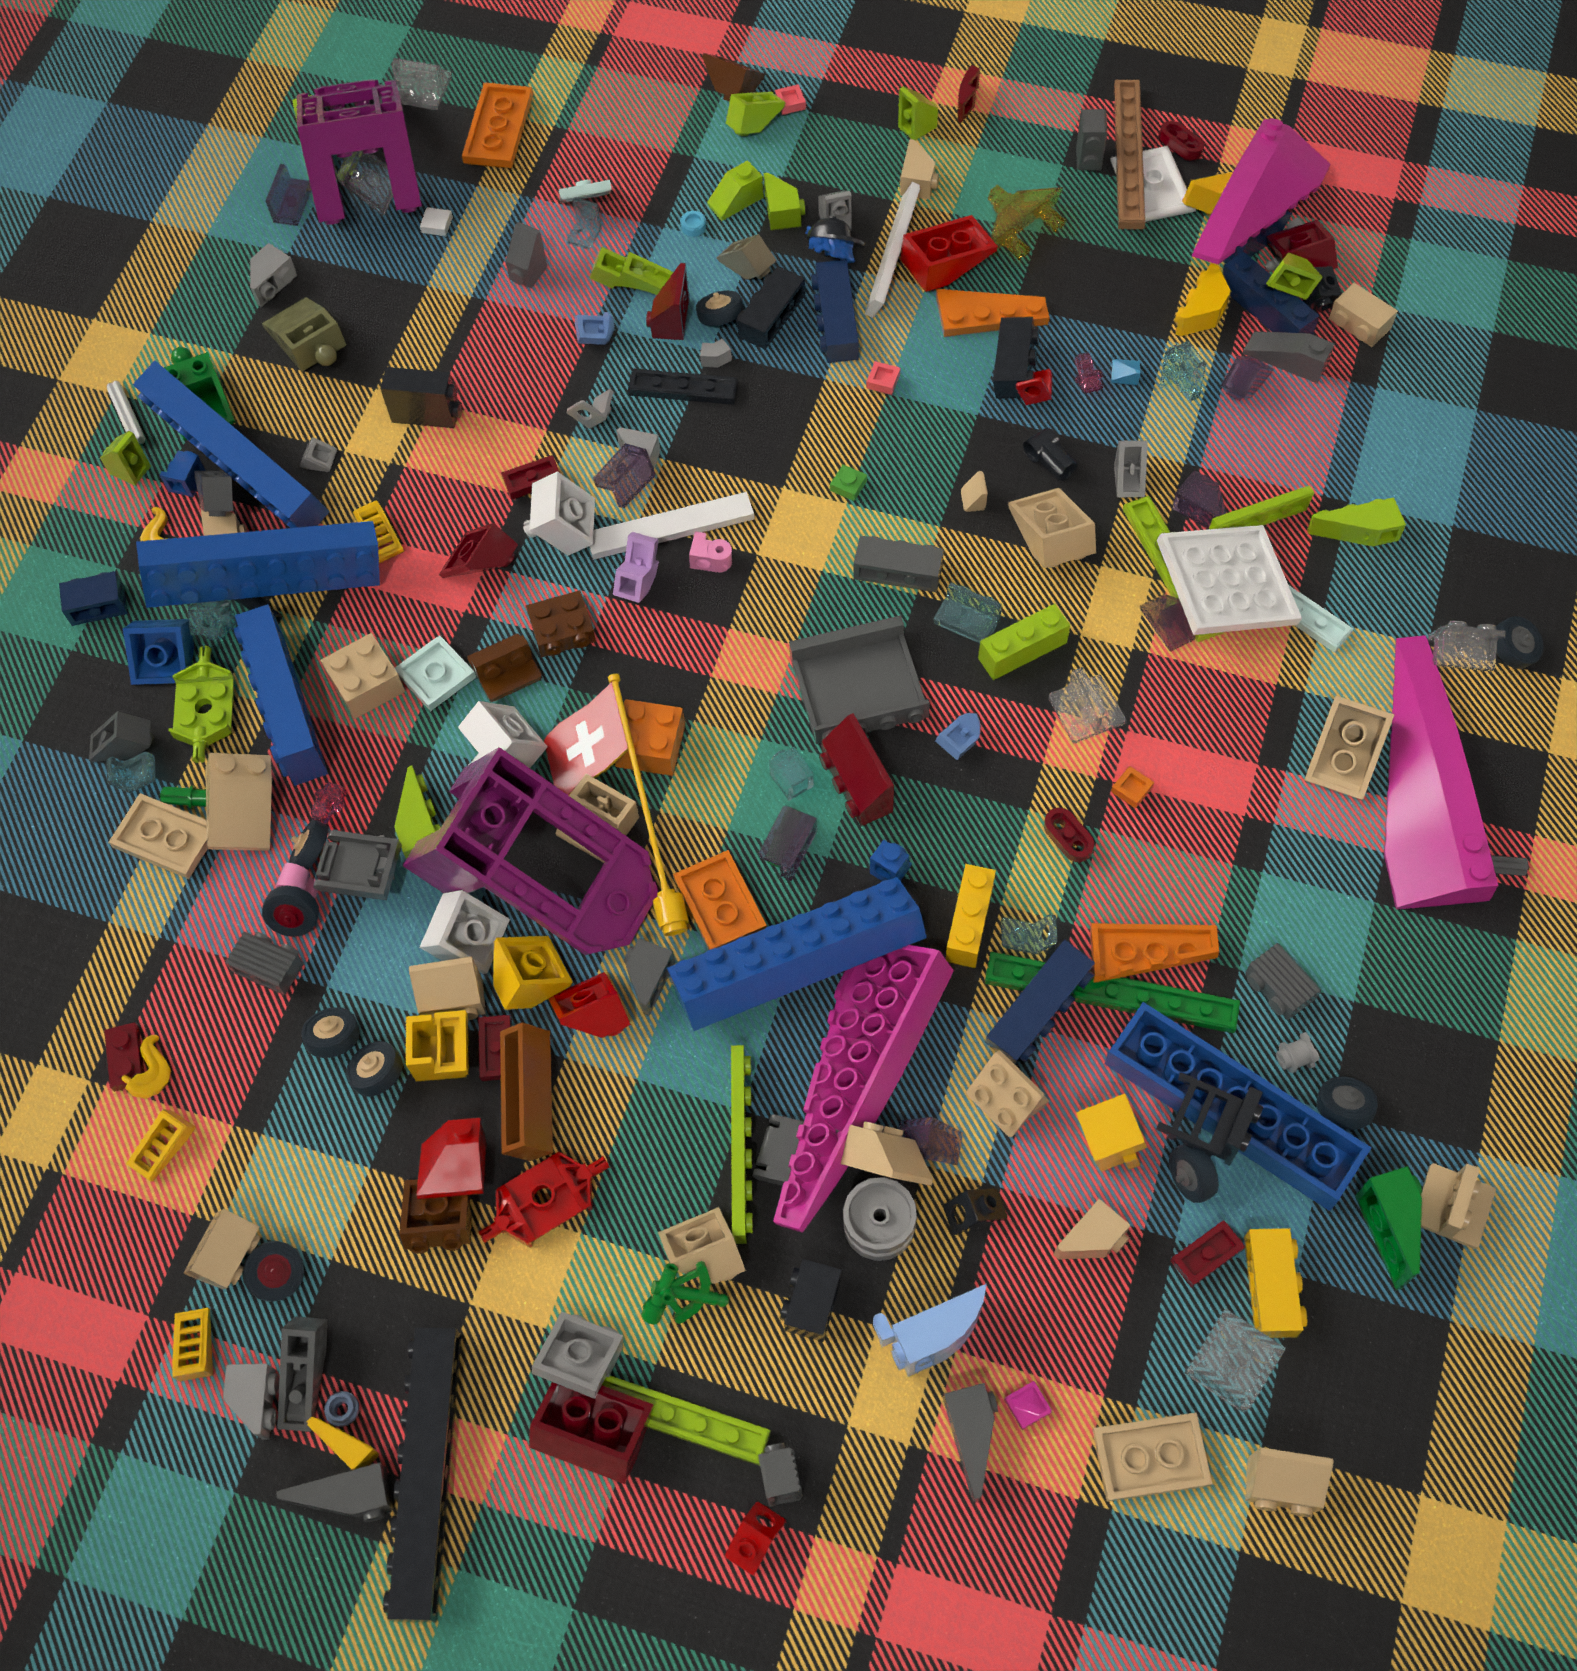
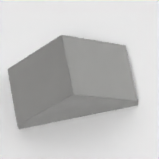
M622 427L617 429L619 447L644 485L649 483L661 452L658 435Z
M1147 440L1118 442L1114 462L1116 497H1145Z

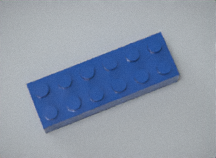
M269 604L235 615L238 627L233 628L238 643L242 644L243 647L241 655L245 666L249 667L251 673L248 675L253 690L258 695V698H255L260 714L264 715L266 722H263V726L268 739L272 741L273 746L270 749L276 764L279 763L283 776H289L294 786L327 775L328 771L284 634Z

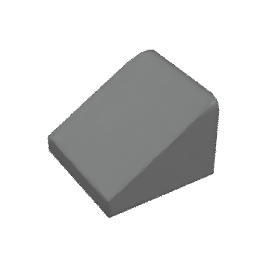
M312 437L305 449L299 467L329 472L338 448Z

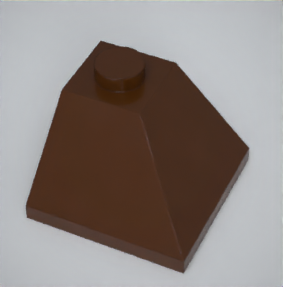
M703 53L702 59L715 91L724 94L723 99L730 102L731 94L754 93L765 77V73L724 57Z

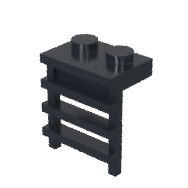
M1180 1072L1177 1080L1189 1085V1088L1172 1127L1159 1121L1156 1130L1167 1134V1138L1171 1140L1176 1138L1187 1143L1186 1146L1191 1149L1196 1147L1206 1152L1205 1154L1209 1157L1212 1155L1224 1160V1164L1230 1166L1238 1151L1245 1153L1252 1134L1248 1133L1247 1130L1250 1122L1255 1125L1257 1124L1264 1106L1258 1103L1263 1092L1249 1087L1244 1099H1240ZM1198 1089L1208 1095L1192 1133L1188 1135L1178 1129L1194 1091ZM1216 1097L1225 1101L1226 1105L1208 1144L1197 1139L1212 1101Z

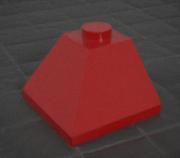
M605 972L565 989L548 999L561 1025L600 1038L618 1035L625 1027L631 1025L618 993Z
M481 1118L448 1120L421 1145L417 1199L483 1194L487 1142Z

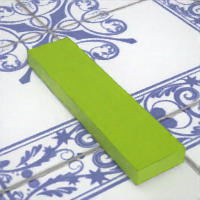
M1308 485L1212 519L1209 529L1264 526L1307 510L1314 491Z

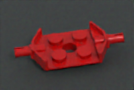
M557 1152L496 1189V1217L493 1218L495 1222L478 1231L483 1242L486 1243L497 1235L506 1233L530 1248L532 1247L531 1242L587 1208L589 1211L593 1210L591 1180L596 1175L610 1168L604 1156L586 1166L585 1163L580 1164L565 1154ZM549 1189L552 1194L547 1203L538 1204L534 1201V1195L538 1190Z

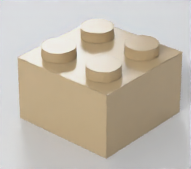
M372 633L320 660L328 678L354 719L405 692L398 673Z

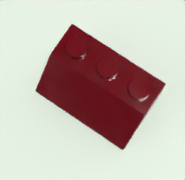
M852 713L821 741L822 753L819 754V759L826 771L830 769L833 775L832 783L838 794L843 793L847 800L845 806L848 814L852 819L856 817L860 826H863L893 813L894 784L857 718Z
M552 1382L530 1424L529 1448L625 1484L639 1454L654 1404L601 1385L594 1399Z

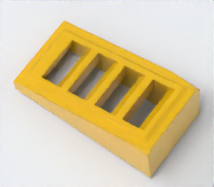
M373 501L353 511L356 522L373 521L374 526L382 523L375 527L376 537L385 533L388 534L377 538L378 547L391 541L393 542V544L378 549L379 563L404 552L378 501Z
M162 1109L126 1165L150 1182H153L188 1140L196 1127L174 1111ZM170 1124L178 1128L175 1133L167 1128ZM161 1135L169 1139L167 1144L159 1139ZM152 1145L162 1151L160 1155L150 1150ZM144 1155L154 1162L152 1167L141 1160Z
M209 1308L175 1313L172 1372L173 1378L179 1382L213 1376ZM201 1319L200 1325L185 1328L184 1321ZM200 1332L199 1338L185 1340L186 1334ZM199 1345V1350L186 1352L185 1347ZM199 1358V1363L186 1365V1360Z
M311 1417L307 1421V1425L352 1470L371 1465L380 1454L372 1446L318 1418Z

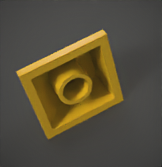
M549 936L496 937L494 941L493 986L505 1010L533 1008L570 987L573 983Z

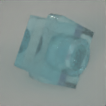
M147 751L127 761H121L115 757H110L106 760L107 783L127 793H131L156 781L155 755Z

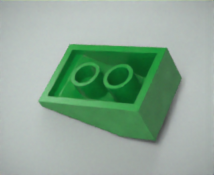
M1408 1166L1370 1178L1355 1195L1396 1290L1405 1287L1420 1273L1422 1188L1418 1178L1411 1174Z

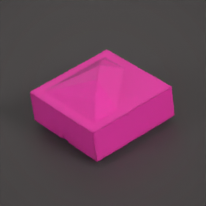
M1035 1381L1004 1398L1021 1430L1052 1413L1050 1406Z

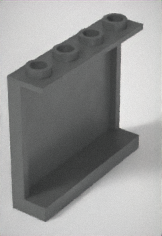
M901 615L789 641L791 663L816 744H820L836 726L852 713H854L865 734L878 729L889 730L896 725L907 722L918 723L924 718L929 717L930 702L929 699L925 700L904 637V623Z

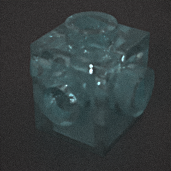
M231 601L201 602L188 606L190 635H206V639L217 640L224 638V635L235 626L236 618L234 610H231Z

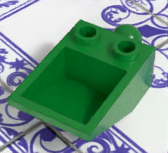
M175 348L171 353L173 365L164 368L229 424L236 423L225 390L208 352L193 357L187 348Z

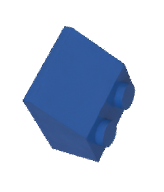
M190 619L133 621L123 628L131 685L176 683L173 675L192 665L194 641Z

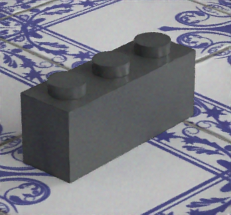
M860 536L854 559V579L937 592L943 565L944 548H937L933 545L912 544L903 540H886L876 536Z

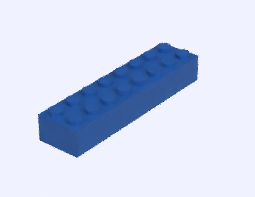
M155 360L133 383V386L141 392L137 396L225 471V473L231 476L233 480L239 483L254 498L259 500L275 516L280 518L289 528L318 526L330 512L311 492Z
M373 521L136 542L146 608L380 585L378 542Z
M895 877L890 880H884L865 890L856 891L840 900L826 903L822 907L807 913L798 914L787 921L768 926L764 930L749 936L740 937L729 944L710 949L706 953L691 959L682 960L676 965L668 967L667 970L683 1011L693 1031H696L927 937L920 908L900 880Z
M1144 1002L1108 1052L1105 1061L1106 1066L1177 1112L1189 1088V1085L1177 1080L1180 1072L1240 1099H1244L1249 1087L1262 1091L1263 1093L1258 1103L1264 1106L1256 1125L1250 1122L1247 1132L1251 1133L1252 1137L1245 1153L1238 1152L1329 1211L1339 1201L1372 1148ZM1195 1089L1184 1117L1196 1123L1208 1094ZM1214 1097L1202 1125V1128L1212 1135L1226 1105L1225 1101Z

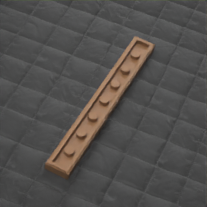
M1115 80L1114 109L1118 229H1145L1140 80Z

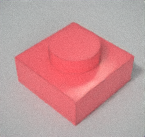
M799 84L775 90V95L785 101V106L781 110L782 115L806 109V101Z
M875 361L866 381V388L892 395L900 377L901 368Z

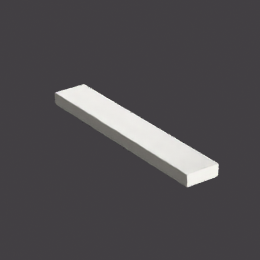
M914 182L910 184L901 198L864 313L872 318L873 316L875 317L884 304L902 248L903 235L907 232L917 201L920 185Z
M747 492L595 529L593 532V545L589 547L594 560L626 552L628 535L631 532L659 539L658 543L694 535L695 531L706 532L754 520V512Z

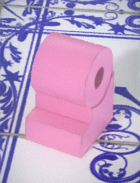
M695 531L689 553L690 568L711 572L727 571L732 565V547L730 543L723 539L707 540L706 533Z
M293 863L284 864L275 888L281 886L299 887L309 892L314 898H316L318 890L313 887L316 879L309 877L310 872L307 869Z

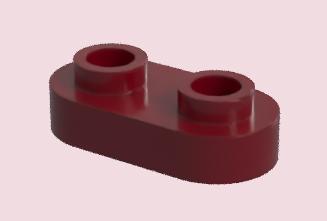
M1166 121L1161 125L1159 139L1166 146L1188 161L1201 157L1205 144L1200 137L1177 121Z
M1065 808L1050 810L1046 814L1044 821L1046 834L1069 860L1084 862L1089 859L1094 849L1092 836L1069 810ZM1061 824L1064 828L1057 829L1054 827V825ZM1080 846L1083 850L1075 851L1073 847Z

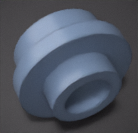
M346 1391L334 1393L325 1404V1417L328 1422L337 1427L350 1425L359 1414L357 1398ZM342 1404H347V1413L339 1416L337 1413L338 1407Z

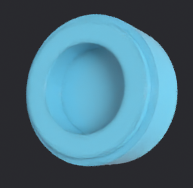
M689 211L682 215L680 219L681 230L685 235L696 237L705 232L706 218L704 214L699 211Z

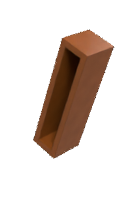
M522 1022L500 1031L502 1154L532 1161L553 1153L550 1031Z

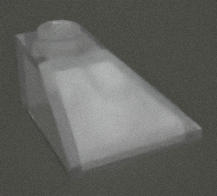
M362 150L352 152L353 155L345 157L337 177L344 187L383 216L393 198L387 164L373 153L365 154Z

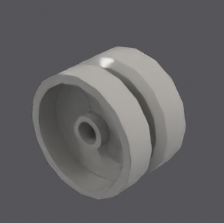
M884 1177L869 1178L857 1184L848 1194L843 1208L844 1234L851 1248L862 1257L874 1261L890 1260L902 1254L911 1244L916 1229L917 1215L916 1205L909 1191L897 1181ZM876 1217H883V1221H876Z

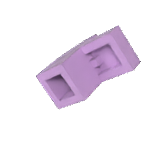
M631 532L628 535L625 561L616 569L613 595L639 603L648 594L658 569L659 561L656 560L659 539Z

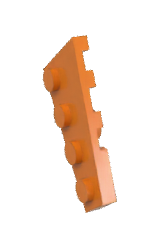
M936 289V299L944 337L998 331L1000 329L1001 317H1033L1034 326L1049 325V313L1045 297Z
M1091 923L1090 927L1092 960L1095 962L1093 967V973L1095 974L1093 983L1216 959L1219 955L1217 925Z

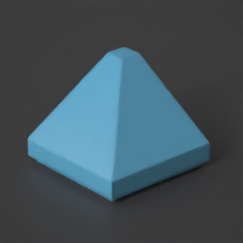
M1113 359L1111 383L1138 385L1140 361Z

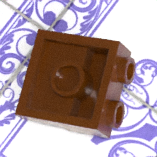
M580 590L526 605L541 658L555 656L573 648H584L596 642L592 623Z
M418 1179L404 1180L399 1232L404 1250L409 1249L412 1253L422 1254L427 1252L430 1247L442 1246L446 1250L455 1251L460 1249L462 1244H470L472 1225L470 1211L471 1195L417 1199Z

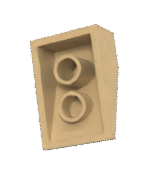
M1060 488L1008 502V507L1033 557L1043 568L1056 567L1061 563L1080 560L1096 553L1095 523Z
M1335 695L1304 781L1363 800L1395 714Z
M209 753L205 769L207 849L269 851L272 791L271 755Z

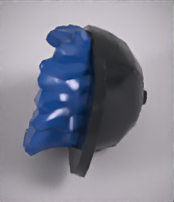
M835 216L822 218L811 227H806L807 231L805 234H807V239L809 240V249L814 247L817 253H821L824 250L825 256L830 255L840 260H847V263H854L855 259L852 248H862L865 246V242L852 238L851 230L847 223L836 219Z

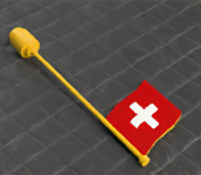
M611 674L608 676L610 684L589 704L560 722L545 737L544 743L548 746L546 753L554 786L569 796L585 774L596 778L608 770L629 750L663 890L657 893V898L653 899L658 926L660 930H663L664 936L679 935L688 931L687 924L689 923L682 893H676L675 889H668L618 684L621 681L620 675Z

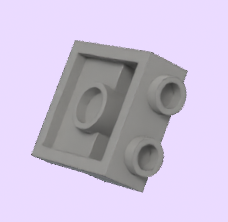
M561 1311L532 1365V1374L595 1399L605 1377H609L622 1351L624 1335L619 1334L613 1328L601 1327L588 1322L580 1315H570Z

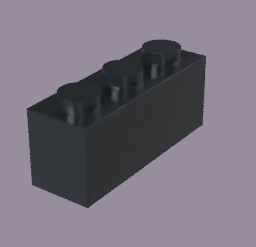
M779 266L776 267L771 275H767L758 293L755 292L752 295L750 304L737 316L738 338L766 350L805 297V277Z
M1001 317L993 376L996 399L1021 398L1016 389V383L1035 378L1034 370L1031 369L1032 366L1037 364V350L1034 349V344H1039V328H1034L1033 317ZM1029 387L1025 389L1027 393H1029Z

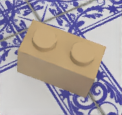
M1353 283L1334 301L1329 319L1337 326L1356 336L1360 341L1373 347L1392 328L1398 310L1361 286Z

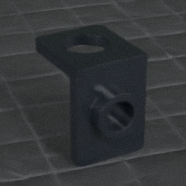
M996 1188L966 1190L943 1205L953 1235H959L977 1223L1003 1221L1008 1218ZM959 1204L965 1210V1220L962 1224L958 1223L955 1218V1208Z

